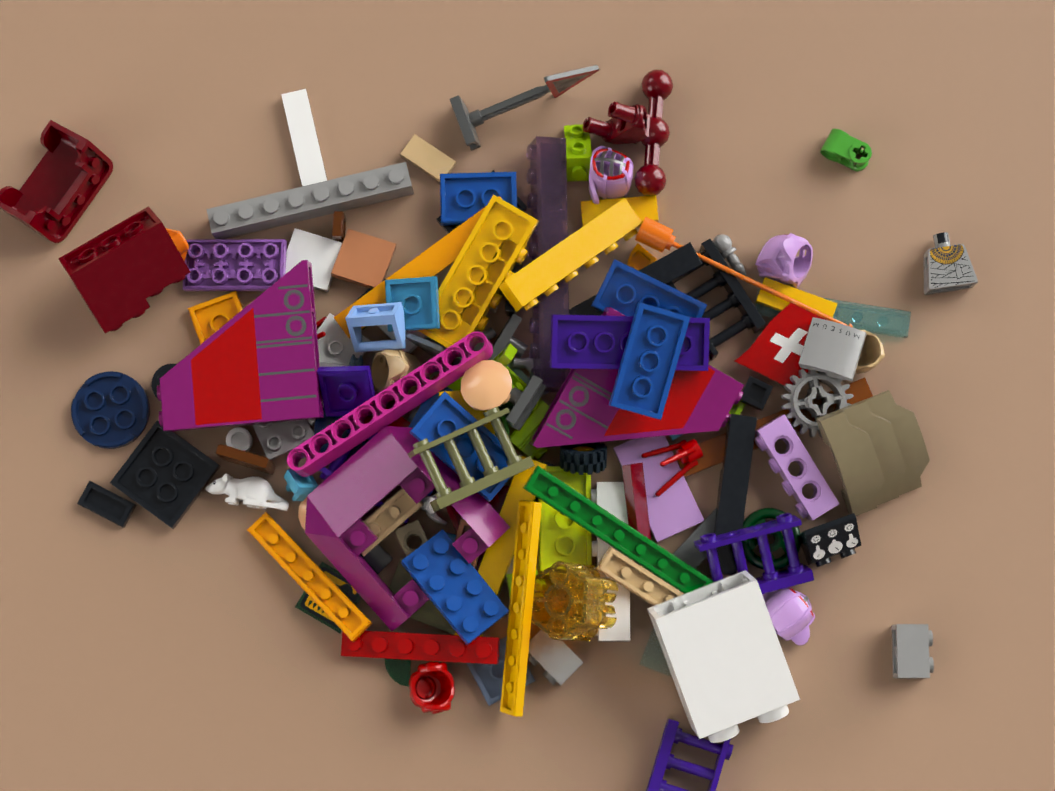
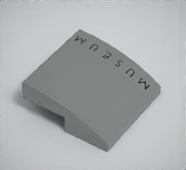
M813 317L798 363L800 368L825 372L831 378L853 381L866 338V332L837 322Z

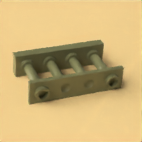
M498 407L484 412L485 418L432 442H429L426 438L413 444L414 450L408 453L409 458L420 454L437 491L435 494L437 499L430 502L434 512L535 466L530 456L523 460L520 455L517 456L500 419L510 413L508 408L500 411ZM487 423H491L508 459L506 461L507 467L501 470L497 466L494 467L477 428ZM465 433L468 434L484 469V472H482L484 477L475 481L474 477L470 476L453 440ZM444 444L461 480L459 483L461 488L453 492L450 487H446L430 452V449Z

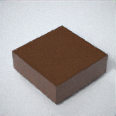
M334 211L332 237L333 240L343 243L346 231V217L342 211Z

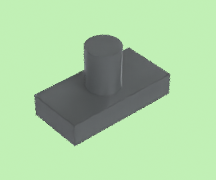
M512 314L493 344V354L488 360H493L510 343L518 350L515 356L518 358L522 357L528 345L512 336L522 321L521 317L516 314Z

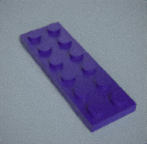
M551 314L550 368L619 369L634 316ZM690 317L675 370L708 371L710 318Z

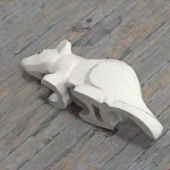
M224 474L223 477L214 480L205 487L206 491L211 494L228 495L229 497L225 498V502H228L229 505L238 506L239 502L243 501V504L249 508H274L287 511L289 508V503L275 494L270 483L261 477L252 476L236 479L229 474Z

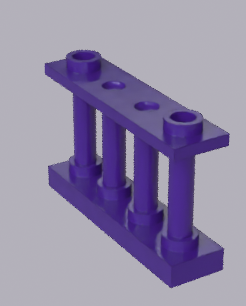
M785 513L776 516L777 520L720 535L715 533L702 535L700 537L701 540L694 541V545L700 552L706 550L714 583L723 579L716 548L731 544L738 573L745 570L748 572L742 541L757 537L764 572L762 576L755 579L759 584L761 593L765 594L814 580L812 570L799 561L792 527L802 525L801 520L791 513ZM782 530L789 566L787 570L778 572V570L774 569L767 534Z
M667 719L646 791H689L667 784V780L663 779L665 769L670 770L671 768L710 780L707 791H716L724 760H729L732 754L733 745L729 744L731 739L723 741L721 744L711 743L707 739H699L698 736L682 732V729L678 728V721ZM678 742L718 754L714 770L675 758L674 754L670 753L673 743L678 744Z

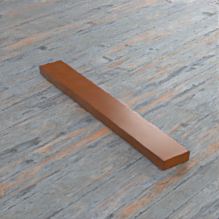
M866 378L849 383L850 387L845 390L846 394H853L854 396L847 400L849 404H854L873 396ZM815 398L812 400V403L820 405L822 401ZM831 404L828 407L827 414L835 411L836 404ZM784 409L757 420L756 430L780 415H787L789 410ZM800 409L807 419L815 422V418L811 416L809 411ZM793 418L788 419L790 424L794 421ZM798 425L793 428L796 433L799 432L801 426ZM726 433L699 443L703 457L697 460L699 465L691 468L683 475L684 478L723 463ZM754 441L753 450H756L759 447ZM677 460L680 469L687 465V463L682 464L680 460Z

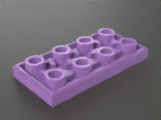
M285 239L186 240L189 249L186 254L185 263L190 273L185 275L183 279L184 291H266L285 275L287 241Z

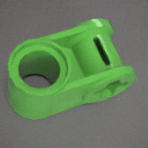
M835 128L829 133L820 153L825 158L838 162L851 170L862 171L868 166L872 150L867 143ZM858 154H861V155H862V157H861L860 159H857V158H855V157H856Z

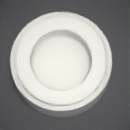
M236 427L228 432L226 436L227 446L246 452L252 447V435L245 428Z

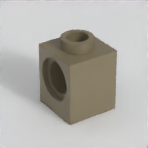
M419 520L394 530L406 557L415 551L408 547V540L412 536L420 537L422 544L428 541Z

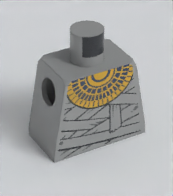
M947 232L933 235L935 248L928 249L923 257L924 295L973 288L978 283L964 244L951 245Z

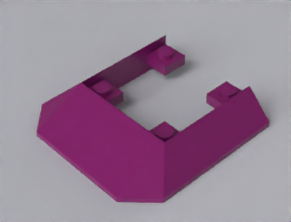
M385 426L307 495L305 534L391 631H394L423 606L429 598L414 579L410 580L394 594L362 558L360 554L375 542L378 537L361 518L398 485L406 491L416 504L427 496L435 486L420 454L412 458L408 456V453L414 450L413 444L419 442L409 433L412 428ZM431 452L446 487H450L452 492L461 488L459 476ZM478 492L451 504L470 526L463 535L452 543L469 564L510 528L491 504Z

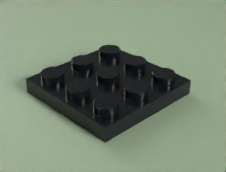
M157 420L111 480L110 484L174 529L221 466L176 433L163 431V426L161 427Z

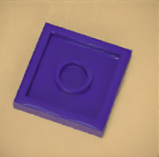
M370 366L319 367L317 370L326 417L344 416L375 396Z

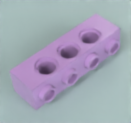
M785 414L776 417L755 430L757 436L754 438L755 443L761 451L765 450L770 457L768 464L775 474L779 472L783 478L782 487L789 496H794L798 503L795 507L803 519L806 517L808 520H815L839 505L838 500ZM778 439L786 443V450L783 454H779L775 450V442ZM793 461L797 462L800 466V472L797 476H792L788 471L789 464ZM805 484H810L814 490L812 497L809 499L805 498L802 494V488Z

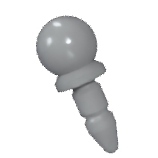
M724 234L717 235L712 242L724 259L727 258L729 264L734 267V271L746 276L743 264L740 263V260L734 254V251L737 249L732 247L730 237Z

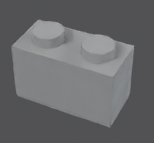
M928 624L892 625L893 678H930V673L934 671L933 657H929V646L933 645L932 630H929Z
M547 625L529 641L528 660L534 666L539 663L546 670L543 676L552 685L558 682L561 686L584 663Z

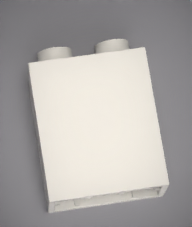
M746 570L647 608L687 719L699 739L708 736L711 743L729 740L739 733L740 730L737 724L755 717L758 718L760 723L777 721L789 713L788 704L800 700L759 584Z

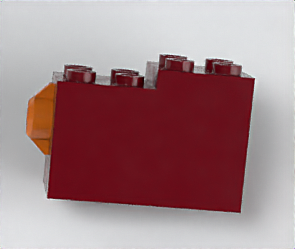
M149 206L58 258L105 334L109 331L118 330L124 322L131 318L143 315L146 309L150 308L146 298L160 294L163 288L172 283L182 281L185 275L190 273L185 263L189 245L180 231L165 228L162 221Z

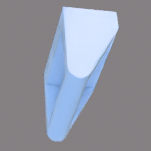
M402 302L357 305L351 308L345 319L356 353L406 348ZM392 324L396 339L362 342V326Z

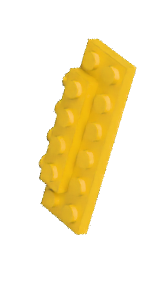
M493 194L438 289L440 329L418 331L446 348L472 332H477L478 330L482 332L489 321L486 315L490 308L495 309L502 299V295L499 294L501 291L499 286L515 274L512 270L516 263L522 264L528 254V251L525 249L526 243L539 221Z

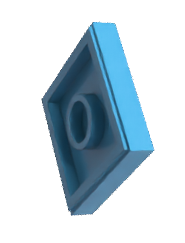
M438 277L385 280L386 303L402 302L405 331L440 329ZM388 324V332H394L392 324Z

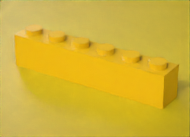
M624 198L510 276L499 286V289L516 312L522 308L528 311L539 303L537 300L539 296L545 294L548 297L559 289L557 285L559 282L565 280L568 283L579 275L577 271L579 268L585 266L588 269L598 262L597 256L604 252L608 255L619 247L617 242L622 238L628 241L638 233L636 228L642 224V221Z

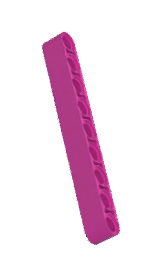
M481 332L468 334L291 450L287 456L288 466L300 476L308 477L382 430L385 426H388L463 377L465 371L482 360H488L493 354L492 344ZM478 343H484L481 350L474 351V347ZM462 357L458 365L452 366L455 358ZM440 371L436 379L430 380L432 373ZM417 386L416 392L408 395L409 389ZM391 400H395L394 406L390 409H386L387 403ZM373 414L372 420L369 423L364 424L365 418L368 415ZM351 429L349 436L342 438L343 432ZM329 443L327 450L320 453L321 447ZM306 457V463L302 467H298L299 461Z

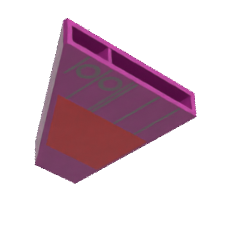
M308 260L299 262L160 378V385H157V397L159 401L161 400L162 411H159V424L161 427L163 426V431L174 432L324 418L323 400L317 375L320 362L311 262Z
M605 307L601 314L603 316H625L611 307ZM711 365L708 366V371L675 370L661 420L609 405L619 369L571 368L529 444L536 448L719 431L720 427L723 428L730 419L729 411L733 404H738L742 398L743 391L741 390L744 385Z

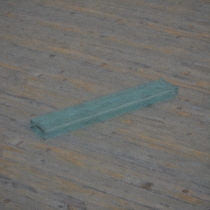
M827 299L838 303L833 318L847 325L851 323L853 328L866 330L871 333L901 338L908 337L910 311ZM755 304L761 316L775 317L780 313V311L764 305Z

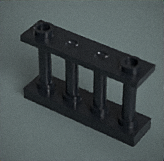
M711 239L701 244V252L699 254L729 268ZM701 260L703 266H704V265H706V266L710 265V264H708V263H706V262H704V261ZM710 265L714 271L713 278L688 292L687 295L698 299L718 286H724L729 295H727V299L704 312L701 318H710L711 321L732 307L734 309L738 308L743 315L740 321L709 339V357L713 360L718 355L715 349L717 346L746 328L748 330L752 329L754 334H756L765 327L766 322L737 278ZM672 283V284L669 285V286H671V287H673V288L676 289V287L674 286V283Z

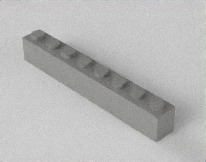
M403 162L206 210L214 238L228 239L333 214L334 211L354 209L414 193L407 164Z

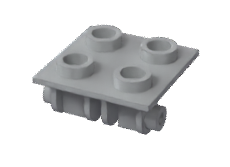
M308 420L252 424L269 460L293 450L314 436V431L310 427Z

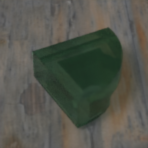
M385 659V667L390 677L398 684L409 687L412 660Z

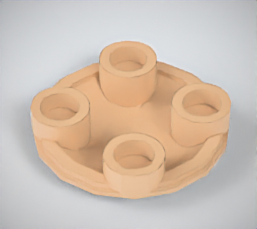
M482 360L465 371L461 380V393L472 409L491 410L507 403L510 399L512 378L508 369L501 363L493 360Z

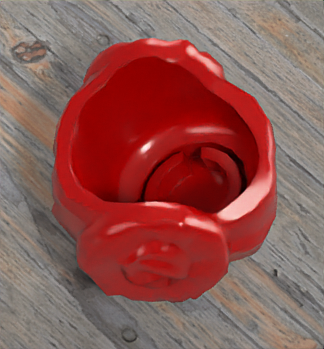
M445 662L420 664L417 667L418 670L411 675L409 680L410 698L413 704L420 707L423 713L437 714L450 710L451 701L455 695L454 678L447 670V664Z

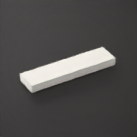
M306 89L281 94L302 186L327 181Z

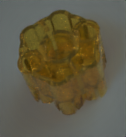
M562 561L555 562L551 567L535 576L531 622L554 640L591 641L590 637H595L598 629L612 628L616 623L617 618L606 617V614L614 615L616 612L612 605H605V602L612 603L615 601L617 595L607 593V590L618 591V586L614 580L600 578V573L594 569V565Z

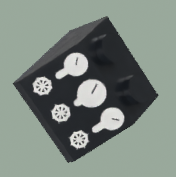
M855 513L810 528L799 534L801 547L808 565L815 563L817 567L831 563L830 557L840 554L842 559L856 554L855 548L861 546Z

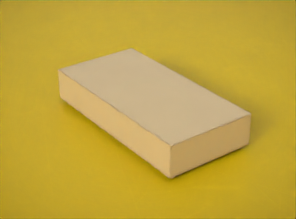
M414 134L400 154L402 158L438 182H440V174H450L456 165L455 160L416 134Z

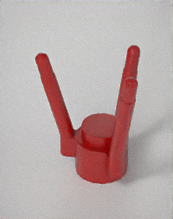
M684 439L677 444L655 449L641 455L642 458H647L676 450L677 454L662 461L660 465L663 467L677 460H680L682 464L687 463L685 467L655 493L656 496L659 497L691 468L699 465L697 460L703 457V452L695 439H691L688 442Z

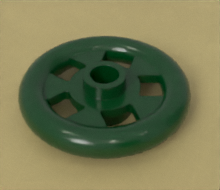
M776 508L756 510L744 520L743 528L765 523L766 518L776 519V516L786 512ZM796 526L792 527L797 552H799L801 546L800 530ZM781 531L767 534L772 535L774 538V542L769 544L774 569L778 570L789 565ZM757 538L743 540L742 546L747 561L755 567L764 570L761 557L753 552V549L758 545ZM781 547L785 554L775 559L772 552Z

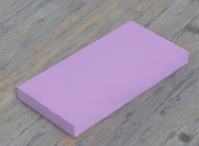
M665 436L636 438L613 448L621 467L622 465L643 462L649 524L656 543L704 521L684 476L659 497L655 495L666 482L681 470L677 461L663 467L660 465L662 461L674 455L672 451L647 458L641 457L643 453L669 446Z

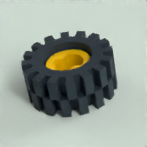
M594 442L560 446V468L564 469L565 472L570 471L572 474L578 472L579 475H583V473L592 475L593 472L596 474L600 473V471H604L607 467V446H605V443Z

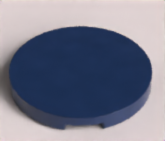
M102 372L88 378L80 387L72 401L71 417L75 429L87 442L99 448L116 449L129 445L143 433L150 417V403L144 388L132 377L120 372Z

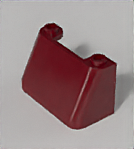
M50 120L42 131L40 138L41 144L48 151L20 190L12 186H6L0 190V209L51 242L60 243L68 236L113 171V162L88 139Z

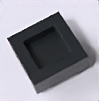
M749 376L740 401L762 411L773 386Z

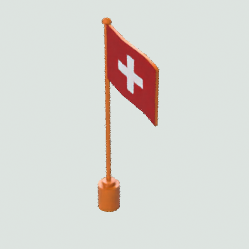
M645 217L635 238L636 241L663 253L664 249L670 250L671 246L677 249L682 247V245L674 242L676 236L672 235L673 229L648 217ZM697 253L700 260L789 302L767 324L751 347L734 360V362L782 385H793L790 377L795 375L800 378L798 371L804 368H800L798 363L813 317L847 325Z

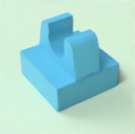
M288 469L283 476L287 482V492L294 493L293 501H303L307 495L319 486L312 475L303 477L292 469Z

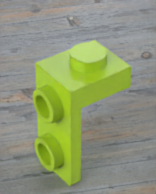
M583 125L564 126L566 182L589 181L592 156L590 133L583 132Z

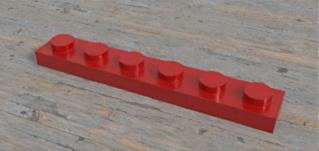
M342 631L341 656L498 664L500 638L477 637L469 645H466L459 635L364 631L353 642Z

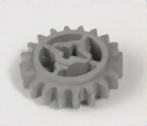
M804 369L798 371L800 378L795 375L790 377L793 385H784L789 394H783L781 398L787 400L788 403L782 405L781 409L789 410V413L785 416L787 419H794L791 424L793 428L798 425L801 426L799 434H804L808 429L811 438L815 437L817 431L822 438L816 418L826 415L827 409L831 404H836L835 411L852 405L847 403V400L854 396L853 394L845 393L850 384L841 385L842 379L831 378L825 372H816L809 369L807 374ZM808 382L809 389H807L806 397L798 400L801 388ZM819 382L829 386L834 394L825 392ZM815 398L821 399L822 404H813L812 400ZM800 409L809 411L811 416L815 418V422L807 419Z

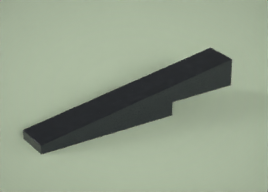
M731 414L727 423L723 466L720 471L714 528L716 535L743 528L757 417ZM728 544L717 547L722 575L732 576L737 574L732 545Z

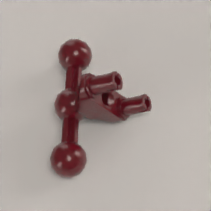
M652 70L642 80V91L649 99L648 114L643 105L636 104L631 107L613 102L608 109V116L611 117L610 120L604 122L588 117L584 120L582 127L583 132L601 136L607 143L637 144L640 141L645 146L644 166L636 172L634 180L638 191L645 196L660 194L666 185V175L659 167L660 147L668 141L670 135L669 126L662 119L663 101L671 94L673 82L669 74L663 70Z

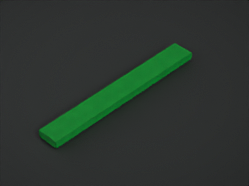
M536 466L523 486V489L684 594L713 583V580L541 467Z

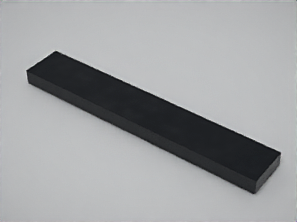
M691 242L639 271L670 285L703 267V264ZM594 295L560 315H601L603 311L591 306L596 297Z

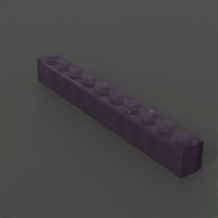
M536 136L527 147V159L530 160L527 183L531 184V193L528 195L527 206L528 209H531V216L539 221L531 234L532 243H529L528 257L532 258V261L568 237L566 138ZM565 280L557 284L559 289L548 297L542 294L537 298L539 303L532 307L533 318H530L529 331L533 333V343L530 344L529 350L530 358L533 359L530 380L533 375L543 380L542 384L547 386L544 392H558L570 371V368H550L551 314L569 315V282L566 283Z

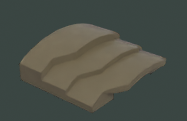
M889 390L816 418L823 441L830 446L844 489L841 490L849 515L855 513V516L877 508V505L898 498L899 495L922 487L920 476L930 459L914 412L897 405Z

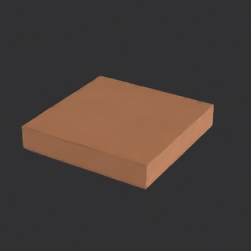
M348 229L332 269L331 277L369 289L375 288L386 277L396 250V244Z

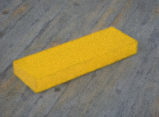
M656 195L625 198L642 223L645 217L658 222ZM624 198L599 200V204H594L592 200L580 201L582 227Z
M764 278L762 284L833 318L838 303L772 279ZM760 289L755 302L780 312L789 304V302Z

